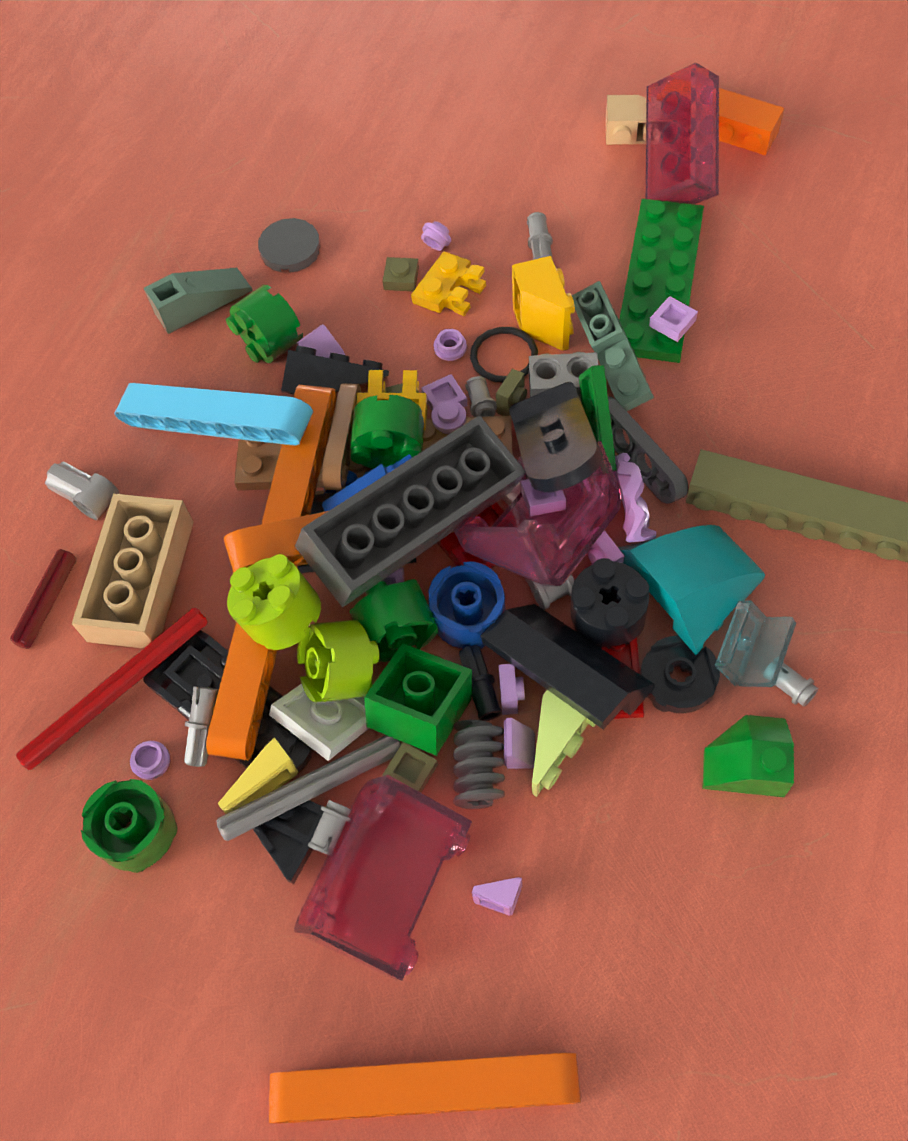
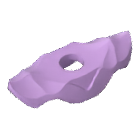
M627 453L616 455L617 470L610 473L609 477L616 484L621 494L625 511V522L622 528L627 534L625 541L631 543L652 540L656 537V531L648 528L650 521L649 510L645 500L640 496L643 492L644 483L639 466L628 462L630 457Z

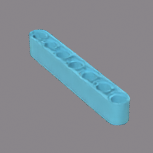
M129 383L114 414L122 422L137 428L284 445H299L313 414V409L302 400L288 396Z

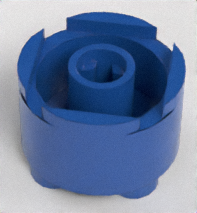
M463 562V565L453 568L450 565L442 569L434 577L429 587V607L438 627V636L449 645L464 649L468 645H478L483 649L485 645L482 643L481 635L505 611V593L498 575L481 563Z

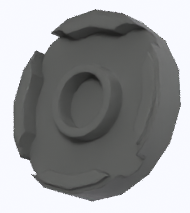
M289 218L274 222L262 231L258 240V250L263 262L274 271L281 272V269H289V272L300 271L309 267L319 255V234L312 224L301 219Z

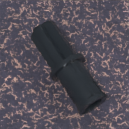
M478 645L465 646L464 649L459 651V657L462 666L472 669V697L477 709L478 719L490 721L502 715V709L499 706L492 685L495 682V678L488 672L481 648Z

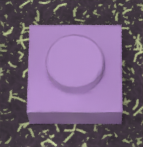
M669 296L650 317L649 326L678 342L696 321L698 311Z
M452 374L421 388L422 393L427 394V404L431 410L440 402L448 400L456 401L463 407L468 406L467 397Z
M529 479L521 480V493L530 517L566 510V498L563 490L541 492L531 486Z
M604 529L591 535L588 556L592 565L601 558H607L614 562H624L623 553Z
M512 664L498 665L502 715L518 714V700H525L523 677H515V669Z

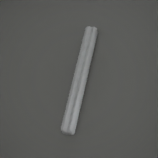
M385 735L217 819L218 830L224 840L229 841L394 757L401 743L399 740Z

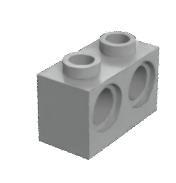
M597 352L529 356L530 397L565 382H572L581 401L579 375L591 366L598 365Z

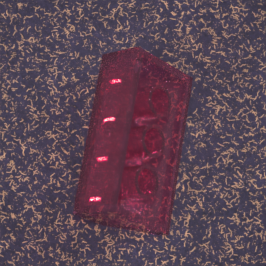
M697 62L647 86L645 199L696 204L719 195V76Z

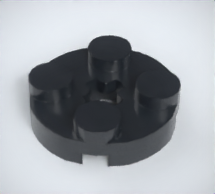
M669 636L660 639L651 647V650L643 659L640 675L655 684V688L647 696L655 708L662 712L690 713L701 709L712 700L720 679V668L715 655L706 646L695 655L680 636ZM680 666L682 672H689L690 676L685 678V682H678L676 679L671 678L670 675L673 674L674 667Z

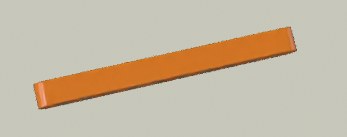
M300 384L296 387L294 398L307 403L313 409V414L299 445H281L261 524L310 515L336 407V392L334 388ZM237 622L208 730L206 749L209 755L249 761L255 748L278 650L267 649L264 645L257 644Z

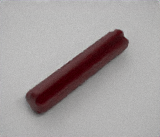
M62 549L56 551L10 637V640L15 645L25 649H29L32 646L76 562V557L71 552Z

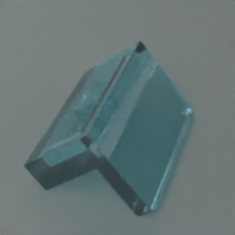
M752 600L738 601L715 667L734 686H775L796 626V621L792 617H766Z

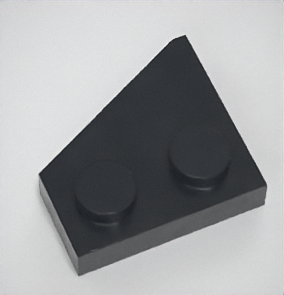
M311 800L253 828L284 877L293 885L313 851L312 848L308 847V843L311 841L324 812L320 810L321 805Z

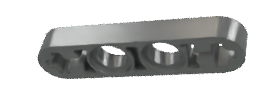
M608 396L614 450L618 454L627 453L630 457L628 462L639 466L643 482L661 502L669 504L684 498L688 493V481L683 472L613 397ZM623 429L628 434L629 444L626 442L624 438ZM645 454L649 457L652 468H649L647 465Z

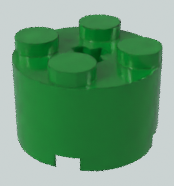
M262 285L230 308V316L226 318L228 327L235 335L241 336L247 345L245 347L247 354L256 363L261 360L267 363L273 362L303 338V333L297 334L296 328L300 326V322L295 312L279 293L275 296L270 294L267 290L272 287L268 285Z
M376 395L360 401L354 408L350 459L354 463L374 469L380 464H383L384 467L391 466L409 454L414 457L423 451L424 418L422 417L420 406L412 400L398 395H389V400L377 401Z
M416 579L390 585L381 581L366 591V596L349 611L352 620H357L363 626L369 641L377 643L379 649L378 662L390 661L402 643L409 646L416 645L417 649H421L429 644L438 633L434 616Z
M137 779L120 782L115 780L104 784L89 797L82 812L84 819L81 834L85 845L109 865L123 871L138 873L155 864L168 851L173 838L177 834V823L170 806L148 784ZM132 821L131 825L126 828V825Z

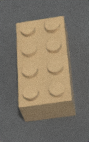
M113 493L72 621V625L86 642L143 649L163 632L193 526V520L183 500Z

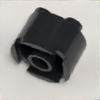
M607 558L596 560L593 565L584 569L577 576L572 587L570 612L575 631L600 648L607 647V649H610L611 646L630 644L632 640L638 638L645 625L649 604V584L635 569L626 564L614 562Z

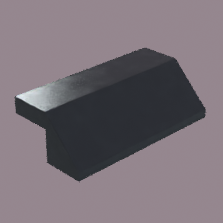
M536 604L506 609L481 635L482 643L603 730L621 710L631 715L655 688L654 683Z

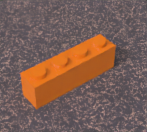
M673 73L668 77L656 99L657 102L700 116L698 134L765 156L779 133L785 109Z

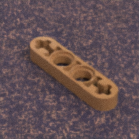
M342 383L339 388L323 462L322 478L325 490H342L346 486L351 461L350 447L354 408L357 403V393H361L359 384Z

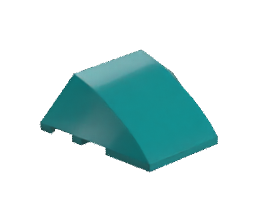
M717 525L691 527L652 540L618 547L624 555L623 564L632 567L647 580L649 593L673 619V630L695 655L703 648V644L708 637L722 627L723 621L735 607L738 608L765 578V573Z

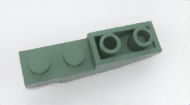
M598 281L572 295L576 313L593 351L597 352L600 365H604L605 376L615 399L626 411L653 399L654 396L647 383L646 376L601 282Z

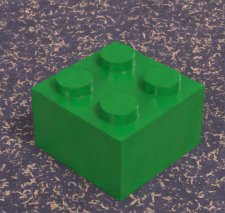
M402 643L364 697L366 727L437 756L454 729V723L459 721L472 699V669Z

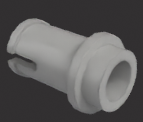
M475 376L467 380L465 387L472 403L470 407L471 414L474 417L479 415L481 417L494 416L497 405L496 401L490 396L486 379L482 376Z
M778 659L775 662L776 665L773 664L767 671L765 679L789 695L794 705L799 703L805 707L814 698L819 688L813 685L814 680L812 678L805 679L786 665L783 660Z
M329 800L326 807L321 806L320 810L324 812L311 841L308 843V847L333 856L334 848L346 821L351 822L352 819L348 817L351 809Z

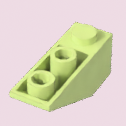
M546 690L542 697L532 778V794L536 797L544 787L550 790L562 772L558 766L566 755L572 758L577 753L584 741L581 734L588 724L592 727L596 725L548 690Z

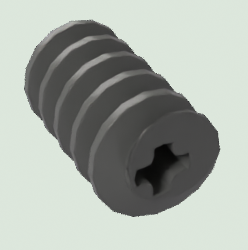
M470 719L455 722L454 728L458 732L455 733L453 742L458 748L455 749L453 757L459 763L454 766L453 773L459 779L455 780L453 789L459 795L455 796L453 804L466 809L488 808L492 806L493 800L505 796L503 790L493 788V784L505 780L503 774L493 772V768L504 765L502 758L493 756V753L504 749L503 743L493 741L494 737L504 734V729L481 720Z

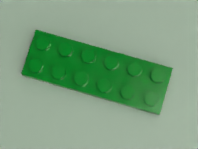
M651 199L641 200L619 319L638 358L680 363L684 335L676 342L651 328L649 323L650 317L669 296L689 306L704 205Z

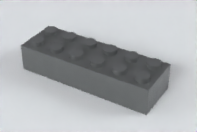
M479 415L301 529L295 548L343 608L512 492L526 472Z

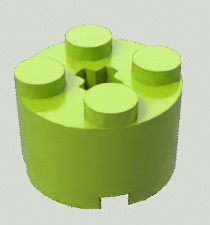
M282 554L257 561L247 568H239L230 578L231 588L227 598V607L230 615L257 644L264 645L267 649L281 650L297 644L307 635L305 629L313 620L316 624L320 616L321 602L319 595L294 563Z
M357 620L309 624L310 627L305 629L307 635L298 642L297 648L298 664H305L307 676L300 677L307 697L312 702H328L365 697L372 687L373 664H377L379 660L377 643L369 641L365 629Z

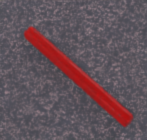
M196 607L191 608L20 749L16 754L20 764L28 770H33L208 624L207 618Z

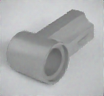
M64 461L59 464L54 463L47 471L45 484L48 489L70 500L82 513L94 520H97L110 505L113 493L119 494L117 487L102 475L94 473L90 476Z

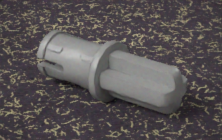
M534 212L527 218L530 235L528 247L532 250L533 260L547 256L552 257L551 245L553 239L551 234L548 233L547 217L541 212Z
M193 686L189 721H185V726L189 727L184 761L189 766L202 767L207 764V735L219 689Z

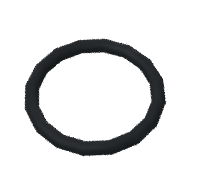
M514 327L493 328L487 330L475 340L471 347L470 360L474 370L482 377L501 383L507 377L487 372L478 362V348L490 336L497 334L519 336L528 343L531 349V356L538 355L534 339L526 332ZM529 363L520 371L524 373V377L529 374Z

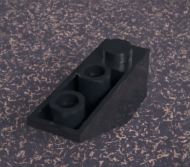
M296 346V351L288 350L281 392L294 395L299 384L334 388L335 392H339L342 383L367 384L369 370H383V379L389 376V370L382 369L383 363L363 360V364L360 365L350 363V357L346 355L330 353L329 358L316 356V349Z

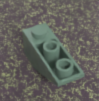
M238 268L172 273L144 287L155 315L168 334L253 291Z

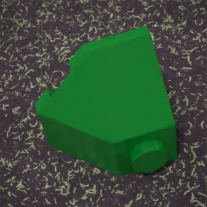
M745 715L704 748L702 789L785 797L794 784V742L785 718Z

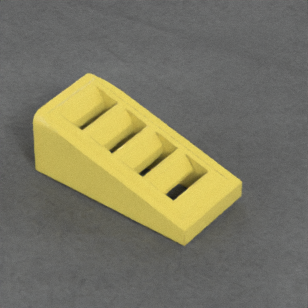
M275 738L263 748L218 802V805L225 814L280 788L297 775L298 771Z

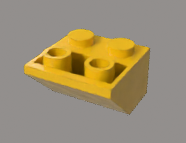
M551 256L512 265L513 311L520 330L526 332L531 338L559 350H568L569 335L574 334L570 314L575 312V305L571 293L566 294L564 290L565 281L561 268L555 267Z

